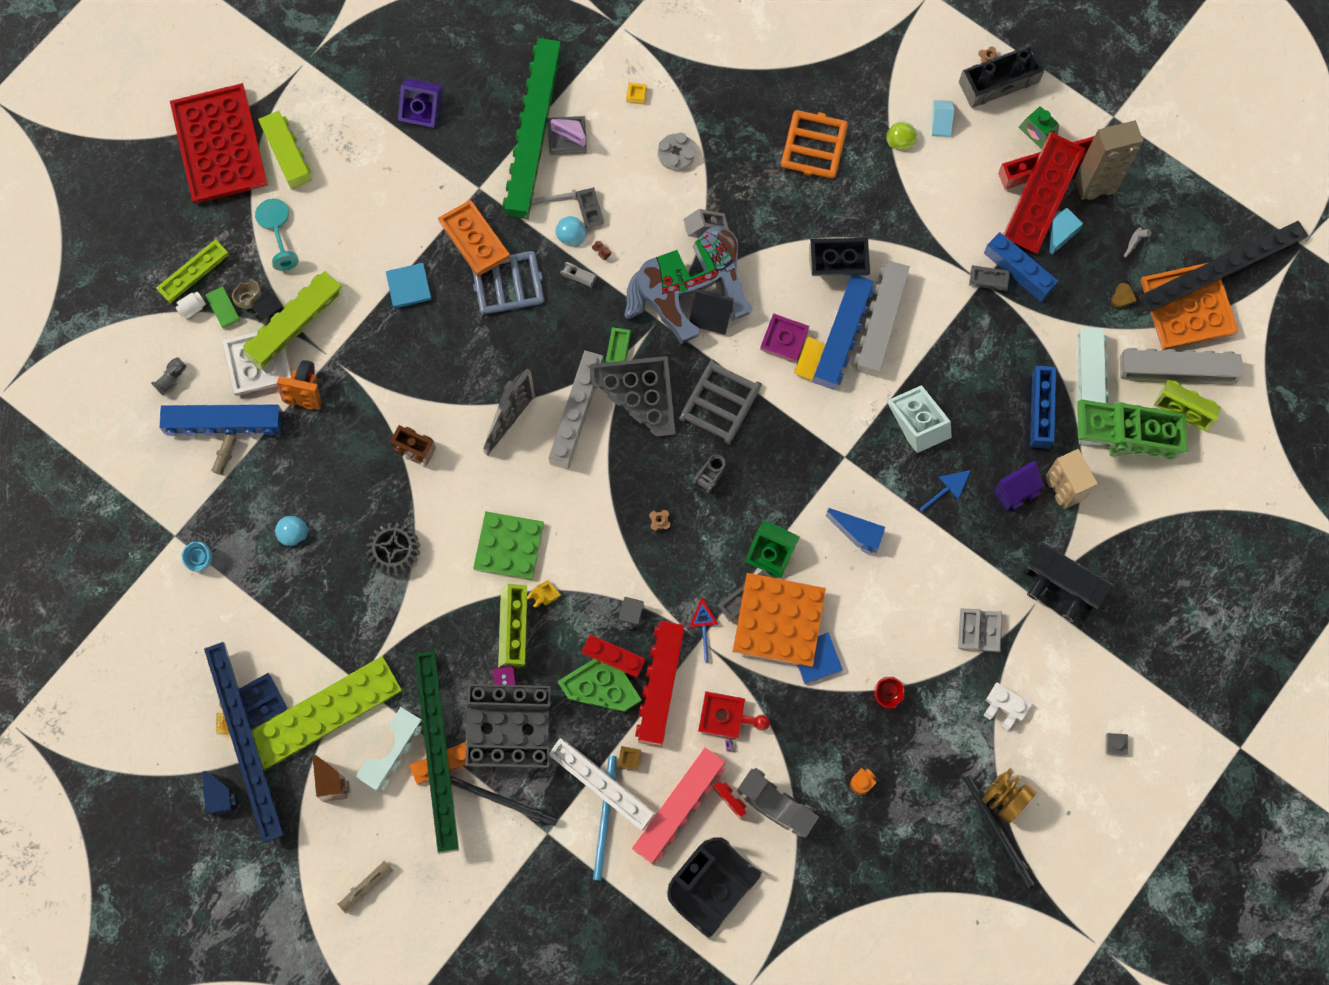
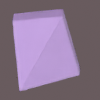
M551 120L552 131L585 147V134L579 121Z

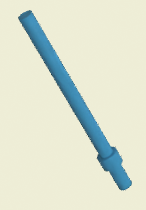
M609 755L607 771L605 773L616 781L617 773H615L617 756ZM603 800L593 875V880L601 881L611 807L605 800Z

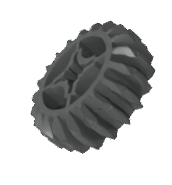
M388 523L387 529L381 525L382 531L374 530L376 537L369 536L370 541L373 543H367L366 545L367 548L371 549L366 552L367 556H371L368 559L369 562L374 563L373 568L375 570L380 568L379 572L381 574L386 570L388 576H391L392 571H394L396 576H399V570H402L404 574L407 573L405 567L408 566L412 569L411 561L417 563L418 559L415 556L420 555V551L417 549L421 546L420 543L416 542L418 540L417 535L412 536L414 531L412 529L407 531L408 527L406 525L400 529L399 523H396L394 528L391 523ZM391 536L388 542L382 543L385 538ZM399 536L404 537L409 542V548L399 544ZM394 546H396L397 549H395L393 553H391L390 549H393ZM378 550L387 554L388 563L378 557ZM406 556L403 560L396 563L398 557Z

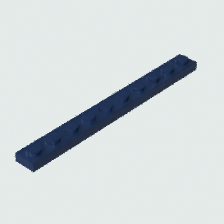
M221 642L204 648L262 841L266 843L283 837L285 835L226 644Z

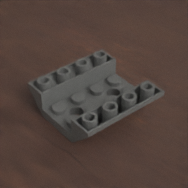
M468 684L465 745L466 766L549 768L548 723L550 686ZM482 725H491L493 731L490 734H484L481 731ZM530 725L533 728V733L525 735L522 732V727Z

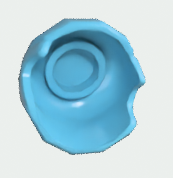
M567 216L560 219L555 227V234L563 244L577 246L586 237V228L578 218Z
M296 516L282 518L277 523L275 529L277 540L286 546H295L300 541L305 540L308 532L306 522Z
M203 542L189 543L181 554L182 563L188 570L195 572L203 571L212 561V551Z

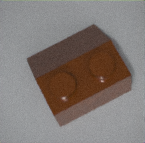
M313 755L316 797L322 802L348 799L347 793H350L349 780L346 781V778L317 755Z

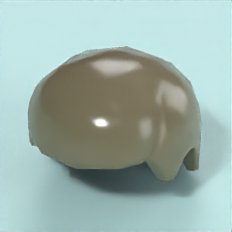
M249 279L248 283L240 282L232 293L234 304L243 309L252 308V305L261 300L262 297L259 284L253 279Z

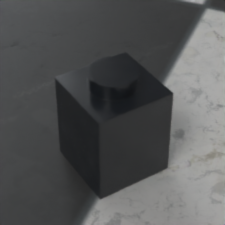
M271 292L252 305L255 311L253 316L259 324L263 322L266 326L271 322V318L276 313L283 311L282 306Z

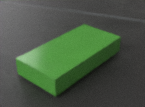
M223 286L206 294L223 329L240 321Z
M612 327L606 362L626 360L631 330Z

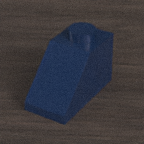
M202 771L205 813L213 815L234 812V806H237L236 794H233L230 788L211 773Z

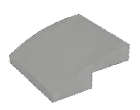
M960 608L958 648L1001 653L1002 611Z

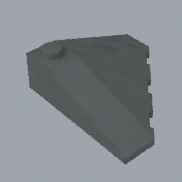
M668 356L589 364L591 384L597 389H602L615 404L624 407L630 412L629 415L640 424L646 425L655 436L675 434Z
M529 369L517 375L513 381H508L504 387L505 391L501 397L483 447L484 453L487 456L535 397L531 371Z

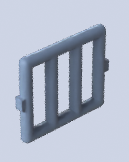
M534 251L512 254L510 259L501 263H510L517 301L506 303L498 265L492 269L498 304L487 306L481 275L477 277L473 271L475 281L473 287L474 292L477 293L481 314H491L544 303L541 284L543 279L538 269ZM529 259L536 294L535 298L529 299L524 298L518 261Z

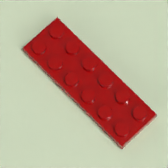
M1053 132L1049 133L1003 233L1015 245L1034 254L1038 253L1083 155L1084 147Z

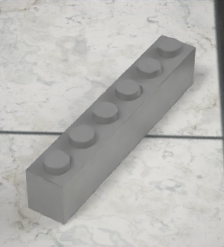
M889 260L886 267L882 266L879 275L882 278L881 284L877 283L874 292L878 296L876 301L872 300L869 312H873L871 319L867 318L864 327L867 330L866 336L862 335L859 344L863 348L861 354L857 353L854 362L857 365V372L879 377L910 266Z
M1127 348L1120 355V378L1238 382L1242 377L1241 354H1235L1233 351L1223 353L1205 351L1201 353L1195 350L1176 352L1174 349L1157 351V349L1150 348L1144 351L1137 350V348Z
M584 350L549 455L550 465L569 470L596 388L591 384L589 364L604 363L602 355Z

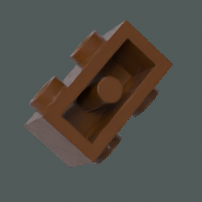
M398 425L389 441L393 452L400 456L405 454L411 457L410 459L420 465L421 463L428 465L436 450L432 438L426 435H419L412 428Z

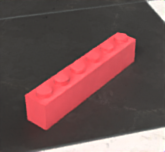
M705 747L634 844L632 850L651 864L655 861L659 863L665 854L663 851L667 844L671 846L677 838L675 832L679 827L682 829L689 821L688 814L691 810L695 812L702 803L699 800L703 794L707 795L713 788L711 782L715 777L719 779L726 768L723 767L725 761Z

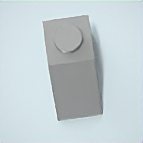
M698 209L683 219L685 230L690 237L699 238L712 227H723L729 230L724 213Z

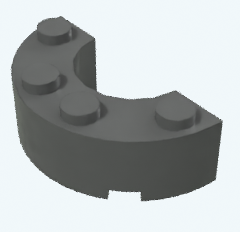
M751 768L738 787V794L741 796L742 794L746 795L744 800L777 825L784 829L785 827L793 829V834L806 838L819 818L815 814L816 810L807 804L803 806L794 802V799L786 793L781 794L776 790L777 786L764 777L765 773L757 768Z

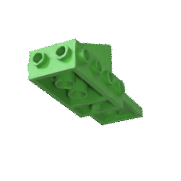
M1083 399L1077 401L1078 440L1107 444L1110 456L1147 453L1151 457L1165 456V459H1175L1178 455L1187 452L1186 416L1184 413L1131 405L1123 402L1114 403L1113 405Z

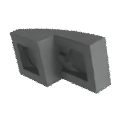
M595 188L577 191L576 196L585 228L604 224Z

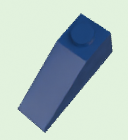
M828 508L826 517L855 546L861 548V551L867 554L877 553L885 530L884 526Z

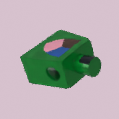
M1039 106L1018 128L1042 149L1050 132L1058 135L1059 123L1051 116L1049 111Z

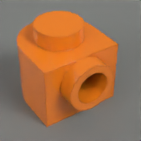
M861 768L851 779L850 787L852 791L858 795L866 794L876 784L874 781L876 776L869 769L864 771Z

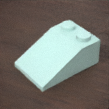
M922 385L887 400L907 441L917 453L952 438L950 420Z

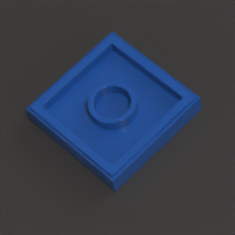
M829 632L819 635L817 638L813 667L797 665L804 684L842 671Z

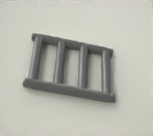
M711 359L685 405L679 420L683 422L687 420L725 439V443L731 444L762 383L758 381L754 383L717 365V362ZM714 371L751 389L747 398L744 399L708 381L712 372ZM706 388L741 405L742 407L738 415L700 398L699 396L703 389ZM697 404L733 422L729 432L690 414L694 405Z

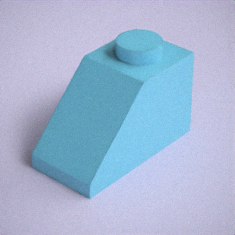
M1068 208L1062 212L1058 211L1050 225L1051 254L1055 253L1079 232L1083 225Z

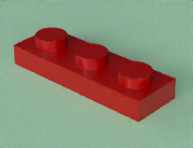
M589 635L581 652L589 658L635 678H638L645 662V658L593 635Z

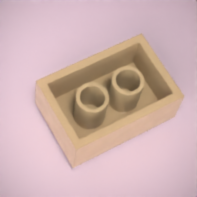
M1079 449L1057 458L1046 474V482L1055 491L1056 501L1059 505L1063 506L1064 510L1086 500L1097 485Z

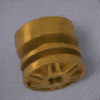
M1011 768L994 780L982 799L985 804L992 797L995 799L990 806L991 809L1001 804L1003 807L999 812V816L1008 824L1023 811L1038 792L1028 783L1019 788L1017 786L1021 778L1019 775L1011 781L1009 778L1014 773V770Z

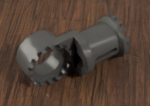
M179 357L174 358L167 364L164 375L156 382H151V384L164 396L166 390L173 384H178L175 378L181 375V372H184L183 369H186V364Z

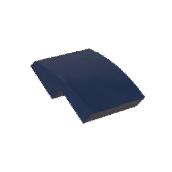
M269 672L239 688L251 728L288 709Z

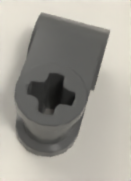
M721 455L711 456L704 467L697 473L692 483L700 485L710 494L725 471V459ZM714 462H720L722 467L714 469L711 465Z

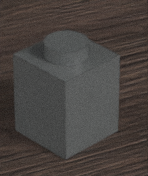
M624 596L618 619L619 624H622L623 628L633 630L634 627L639 628L644 601Z

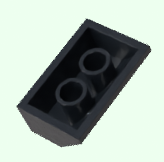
M868 238L810 239L809 263L811 275H870Z

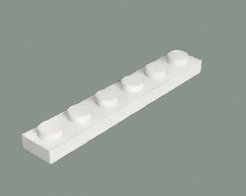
M560 738L550 751L549 756L641 831L645 830L656 814L563 738Z

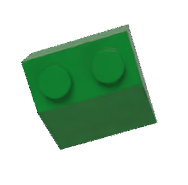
M764 520L755 535L745 562L761 570L765 569L767 573L781 579L800 536Z

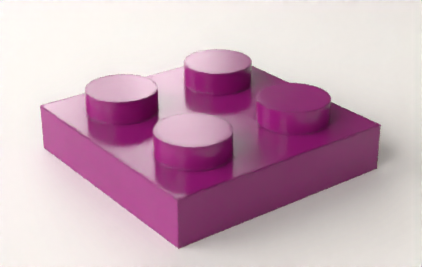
M773 313L760 350L796 363L810 326Z

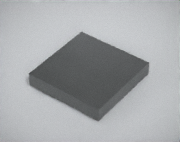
M585 116L547 118L550 155L587 153V142L585 147H582L551 130L552 119L579 121L586 140Z

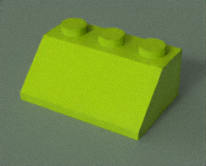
M1167 380L1154 403V406L1162 410L1184 413L1187 423L1205 432L1217 421L1221 406L1217 405L1214 400L1205 399L1199 396L1196 391L1187 390L1181 387L1180 383Z

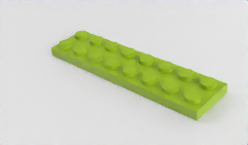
M383 656L253 729L252 732L264 771L403 692Z

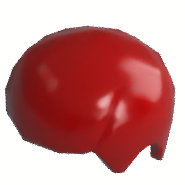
M894 676L883 677L876 683L874 696L883 707L896 708L904 699L905 687Z

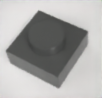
M1106 733L1105 754L1128 755V734Z

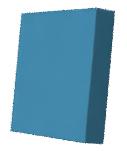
M423 263L385 271L394 308L431 300Z

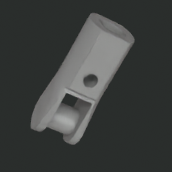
M565 262V268L560 272L562 276L592 288L596 281V275L569 262Z

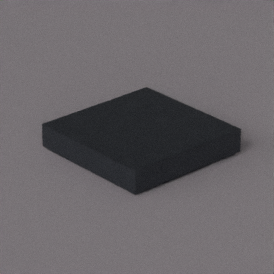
M696 289L689 321L700 329L726 335L734 298Z

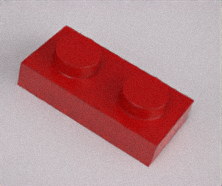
M719 780L713 785L715 792L735 815L741 819L747 812L744 802L740 798L735 799L731 794L733 790L726 782L722 784Z

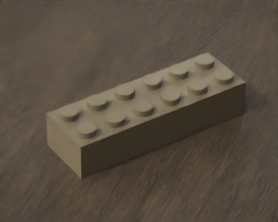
M1136 120L1098 129L1074 179L1081 200L1086 198L1092 200L1102 194L1111 195L1118 190L1143 143Z

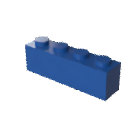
M1001 232L987 244L984 254L1001 269L1010 271V276L1040 302L1054 290L1058 280Z
M1036 366L1032 373L1030 447L1050 449L1054 443L1056 367Z

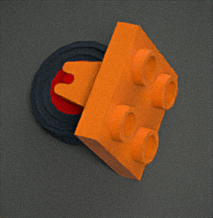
M303 360L297 371L293 370L290 378L279 376L277 386L282 402L288 405H301L306 409L314 408L320 410L322 402L317 386V375H314L315 365L313 362Z

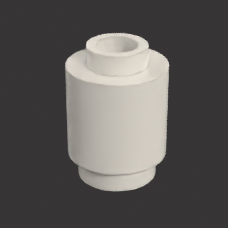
M197 291L177 302L179 306L176 309L181 317L186 316L188 319L202 310L206 303Z

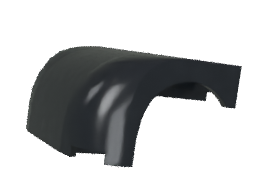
M713 837L701 843L671 879L667 890L668 901L677 913L710 940L727 916L760 879L762 872L740 856L726 839Z

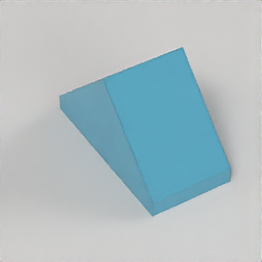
M933 100L932 136L951 137L954 116L952 101Z

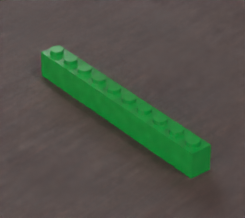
M538 38L537 45L533 47V56L535 58L534 62H530L529 73H531V78H527L526 89L528 93L523 97L525 109L524 112L520 113L519 123L522 124L521 129H517L516 133L518 144L513 148V157L515 159L514 163L510 164L509 174L512 175L511 180H507L506 191L508 195L507 198L504 197L502 205L506 216L529 219L548 122L547 118L549 117L560 60V41Z

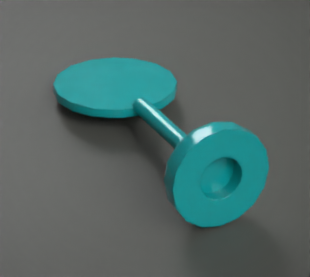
M273 198L261 202L255 211V219L261 227L274 229L280 253L273 257L272 266L275 270L286 271L297 266L299 258L295 252L284 250L278 227L287 221L289 209L283 201Z

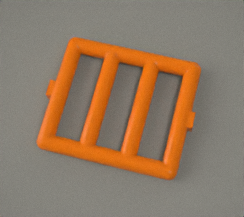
M799 110L794 111L781 166L804 172L806 176L814 174L832 179L835 178L848 122L826 117V114L820 112L817 115ZM799 119L840 127L838 137L798 128ZM795 136L836 144L834 153L794 145ZM791 152L832 161L830 170L790 162Z

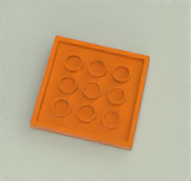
M1205 264L1142 277L1140 281L1143 291L1146 293ZM1222 279L1151 312L1162 351L1235 335L1239 332Z
M747 573L732 652L812 668L826 588Z

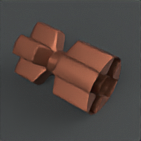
M596 241L592 249L599 251L598 255L602 260L608 259L611 252L607 247L602 248L603 243L601 241Z

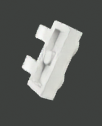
M996 682L985 700L990 705L983 716L991 720L997 709H1000L1008 714L1001 725L1002 728L1008 731L1015 720L1019 722L1023 720L1032 704Z

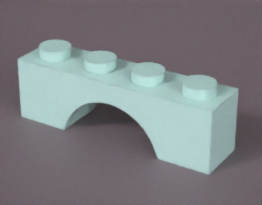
M400 707L389 724L395 734V744L392 751L380 760H366L356 778L377 792H380L381 789L384 790L389 784L390 779L388 778L392 771L396 772L401 764L399 760L403 754L406 755L410 751L413 738L421 734L423 730L422 720Z

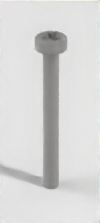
M573 189L570 193L532 199V204L569 197L576 199V191Z

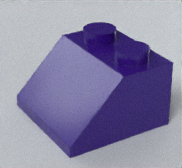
M406 78L401 84L398 121L434 128L442 102L443 85Z
M1035 461L1005 477L996 487L994 492L1007 511L1011 508L1016 510L1024 504L1023 501L1030 498V500H1033L1041 494L1040 491L1044 485Z

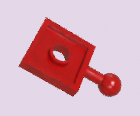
M705 691L698 732L738 739L741 723L754 725L757 730L764 731L769 728L770 720L766 715H758L756 718L743 715L745 698ZM717 711H726L727 719L724 721L718 720L716 718Z

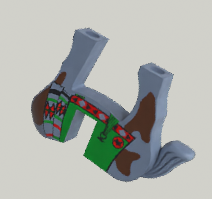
M712 227L703 233L694 242L693 249L704 272L692 277L689 276L678 250L647 260L640 270L633 275L628 284L625 318L631 319L642 314L646 301L658 313L661 321L674 332L680 344L697 338L700 331L682 313L679 297L694 294L696 289L704 290L718 281L722 284L725 296L734 298L731 310L732 320L735 321L751 314L753 309L744 297L742 284L737 273L738 241L735 235L723 227Z

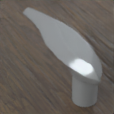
M1140 227L1135 231L1124 257H1127L1134 250L1143 237L1151 236L1150 229L1142 230Z

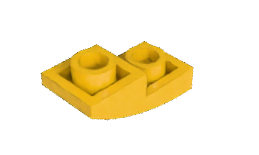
M807 336L794 373L812 380L826 343Z

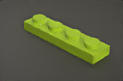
M215 239L156 287V289L169 303H172L228 257L229 253Z

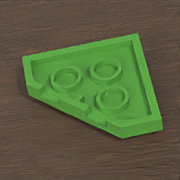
M594 659L557 681L568 700L626 712L642 701L624 672Z

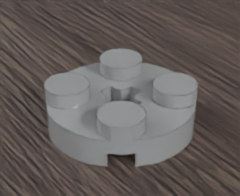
M684 133L670 134L659 142L658 158L665 168L682 171L691 166L695 157V145ZM674 149L681 150L678 156L677 154H672Z

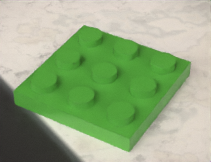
M485 511L473 569L533 580L544 521Z

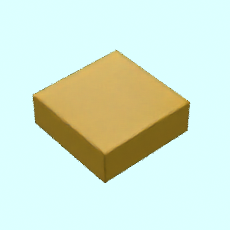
M629 82L626 102L645 104L647 84Z

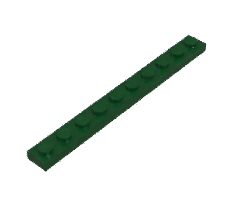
M433 650L415 653L438 854L460 851L436 652Z

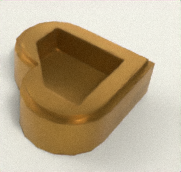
M1120 283L1115 289L1111 303L1116 308H1122L1136 302L1130 286L1126 283Z

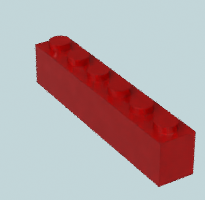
M1095 136L1073 142L1085 148L1077 168L1081 166ZM1040 152L1001 164L998 174L1005 190L1027 183Z
M660 621V626L655 627L654 638H657L656 646L652 645L650 653L653 663L652 666L648 665L646 677L650 679L649 684L644 685L642 697H646L645 705H641L639 717H642L641 725H637L635 737H638V743L658 747L663 746L684 633V625Z

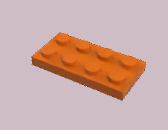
M471 200L438 217L439 223L477 277L510 259V254Z

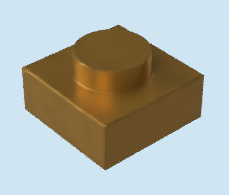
M621 746L617 767L638 771L641 750Z

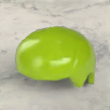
M898 122L888 130L886 140L891 148L896 147L900 151L906 150L915 144L917 132L911 124Z

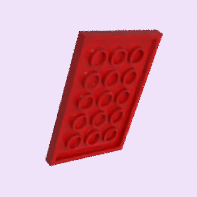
M243 83L170 101L191 198L194 204L268 186Z

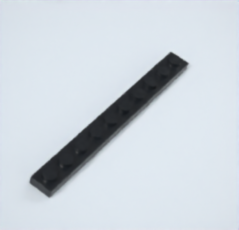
M1298 220L1142 294L1139 298L1148 313L1154 312L1305 240L1308 234Z

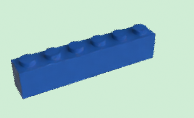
M851 275L812 383L835 390L837 384L841 385L844 376L841 371L843 367L847 368L850 357L847 354L849 350L853 351L856 339L853 338L855 333H860L863 324L860 322L861 316H866L869 306L866 305L868 299L872 300L875 291L872 288L874 281L858 275Z
M279 404L161 405L159 428L167 436H177V434L196 436L197 433H205L208 436H215L217 433H224L230 436H234L236 433H244L249 436L256 435V433L275 435L276 433H281L282 409Z

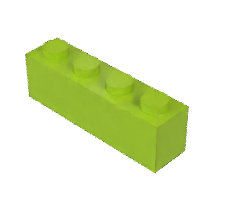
M276 111L258 119L290 189L292 190L312 181L309 175L312 173L308 162L304 163L302 160L305 157L301 147L297 148L295 142H298L293 131L289 132L287 128L290 126L287 117H282L280 111Z
M508 583L501 589L498 668L513 666L514 669H519L525 665L527 585Z

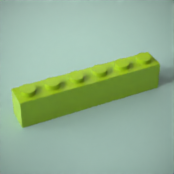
M326 271L320 275L317 274L307 288L303 287L294 300L291 299L286 303L285 309L281 313H276L267 326H262L253 339L250 338L245 342L243 346L244 356L258 369L262 370L342 293V285Z

